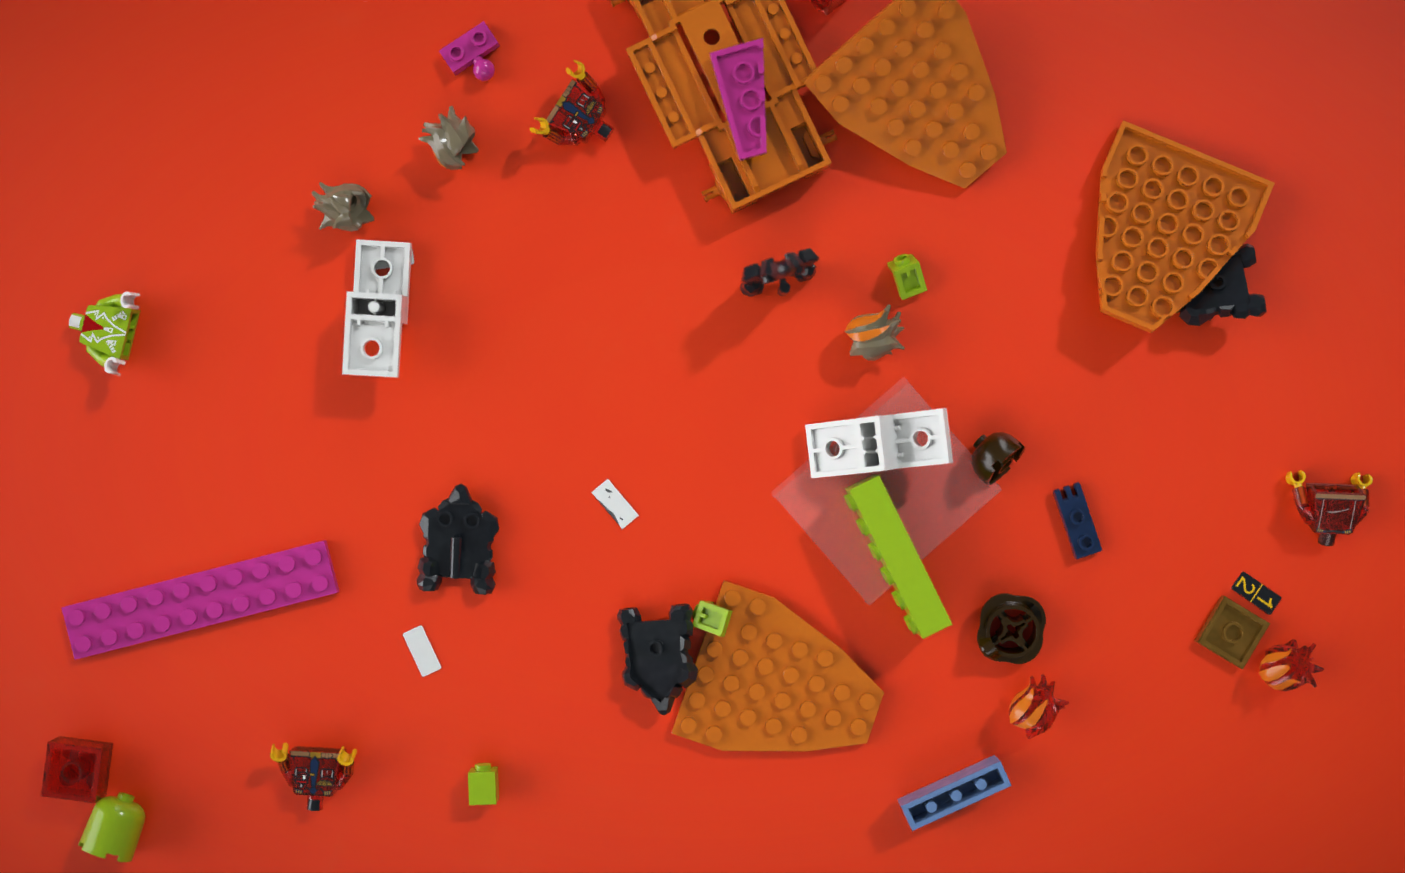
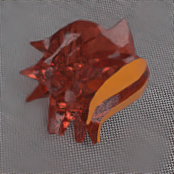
M1292 639L1286 644H1278L1265 649V657L1260 663L1259 675L1271 688L1279 691H1289L1299 688L1306 683H1310L1314 688L1317 687L1311 673L1321 672L1324 668L1310 662L1313 659L1311 654L1316 644L1313 643L1308 648L1307 646L1298 648L1296 640Z
M1044 674L1041 675V681L1037 686L1034 677L1030 676L1027 688L1019 692L1012 699L1009 706L1010 724L1025 729L1028 739L1049 730L1060 709H1064V705L1069 704V701L1054 698L1055 681H1051L1048 685Z

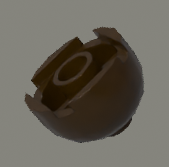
M996 432L988 437L982 435L973 445L976 449L972 454L971 464L978 477L986 485H991L1011 469L1009 465L1013 460L1016 462L1019 460L1025 450V446L1016 438L1004 432Z

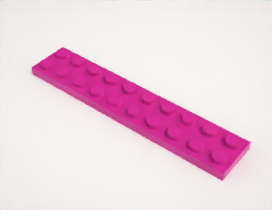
M323 540L64 606L61 609L74 659L76 660L338 593L339 588L327 541Z

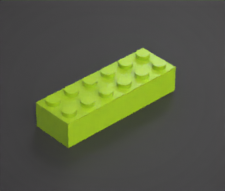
M873 474L846 487L847 494L843 497L849 509L853 512L856 511L859 519L855 521L862 535H868L871 541L867 546L873 558H876L877 561L880 560L883 565L879 570L885 582L889 586L893 585L895 589L891 594L897 606L901 610L904 609L907 614L903 619L909 631H912L913 635L918 634L924 639L952 625L880 476Z

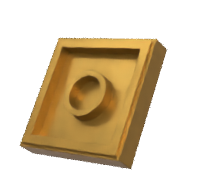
M1222 595L1194 641L1243 669L1270 623Z

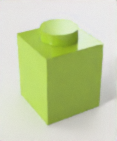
M477 763L475 767H471L468 772L469 805L497 804L499 800L498 766L491 767V763Z

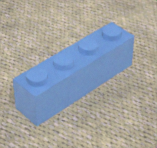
M993 755L897 800L910 828L914 831L1012 785L1001 761Z

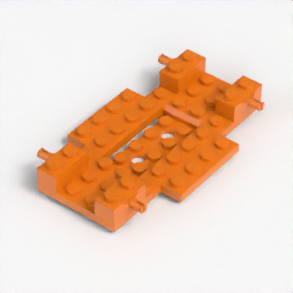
M609 0L612 7L628 1L633 6L639 20L641 19L649 38L626 48V52L672 148L675 149L696 138L699 139L709 160V167L715 177V186L701 192L706 202L721 195L733 214L756 203L758 199L799 179H807L830 167L832 162L824 145L837 140V136L833 129L820 136L818 135L797 91L806 86L803 80L817 67L785 0ZM723 3L742 43L763 38L764 89L770 99L767 102L765 98L767 152L764 155L739 161L710 59L711 52L739 45L721 6ZM681 24L709 82V86L712 88L721 111L727 120L724 123L719 118L676 27ZM709 30H715L718 32L720 40L714 45H709L704 41V34Z

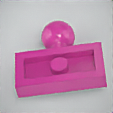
M483 21L439 50L455 76L474 64L473 73L475 77L481 81H487L493 77L495 68L491 61L483 59V57L500 47V45Z

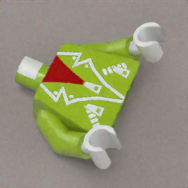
M124 292L123 294H115L100 299L96 305H88L85 315L72 313L70 316L69 328L81 331L80 343L86 345V351L99 365L104 367L107 373L121 376V373H118V366L120 364L125 365L126 362L124 360H129L140 315V310H136L139 309V306L134 304V299L137 296L140 297V293Z

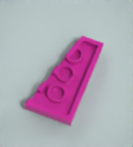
M763 38L710 53V59L739 161L764 155L767 152Z

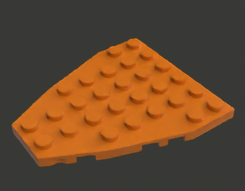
M893 0L803 80L805 85L840 125L909 166L962 188L968 187L1007 153L995 92L967 14L956 0Z
M1123 120L1100 175L1095 252L1100 312L1149 333L1155 331L1196 297L1255 232L1275 183Z
M723 580L715 605L732 610L733 612L724 637L706 631L695 662L698 669L697 678L694 683L686 688L672 734L721 751H814L867 743L884 691L838 645L813 628L775 597Z

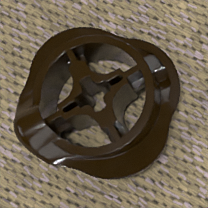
M1001 593L988 599L981 610L980 626L977 633V642L982 654L994 661L1023 664L1034 659L1040 652L1043 643V631L1046 624L1044 609L1037 600L1028 596ZM1018 609L1026 613L1011 617L1005 613V610ZM998 616L1001 625L995 631L996 634L990 637L991 623ZM1032 620V634L1027 641H1025L1022 633L1023 630L1028 626L1027 623ZM1011 624L1015 627L1016 631L1014 633L1010 630L1008 631V625ZM1006 641H1014L1018 647L1006 648L998 645V643L1001 642L1003 644Z

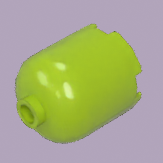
M119 792L117 797L107 796L101 798L92 810L78 846H83V851L105 859L107 854L119 856L118 862H131L145 823L144 809L141 805L134 802V796L127 793Z

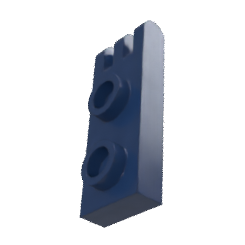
M1079 482L1073 483L1074 495L1069 485L1063 487L1065 498H1062L1059 489L1053 490V495L1074 558L1079 559L1103 550Z

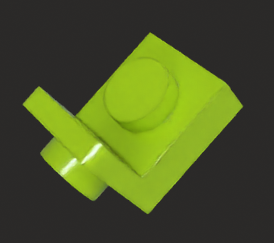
M912 254L898 255L893 261L887 263L889 270L893 273L899 297L902 300L927 291L920 263Z
M700 600L693 611V625L701 630L724 637L733 611L715 605L714 602Z

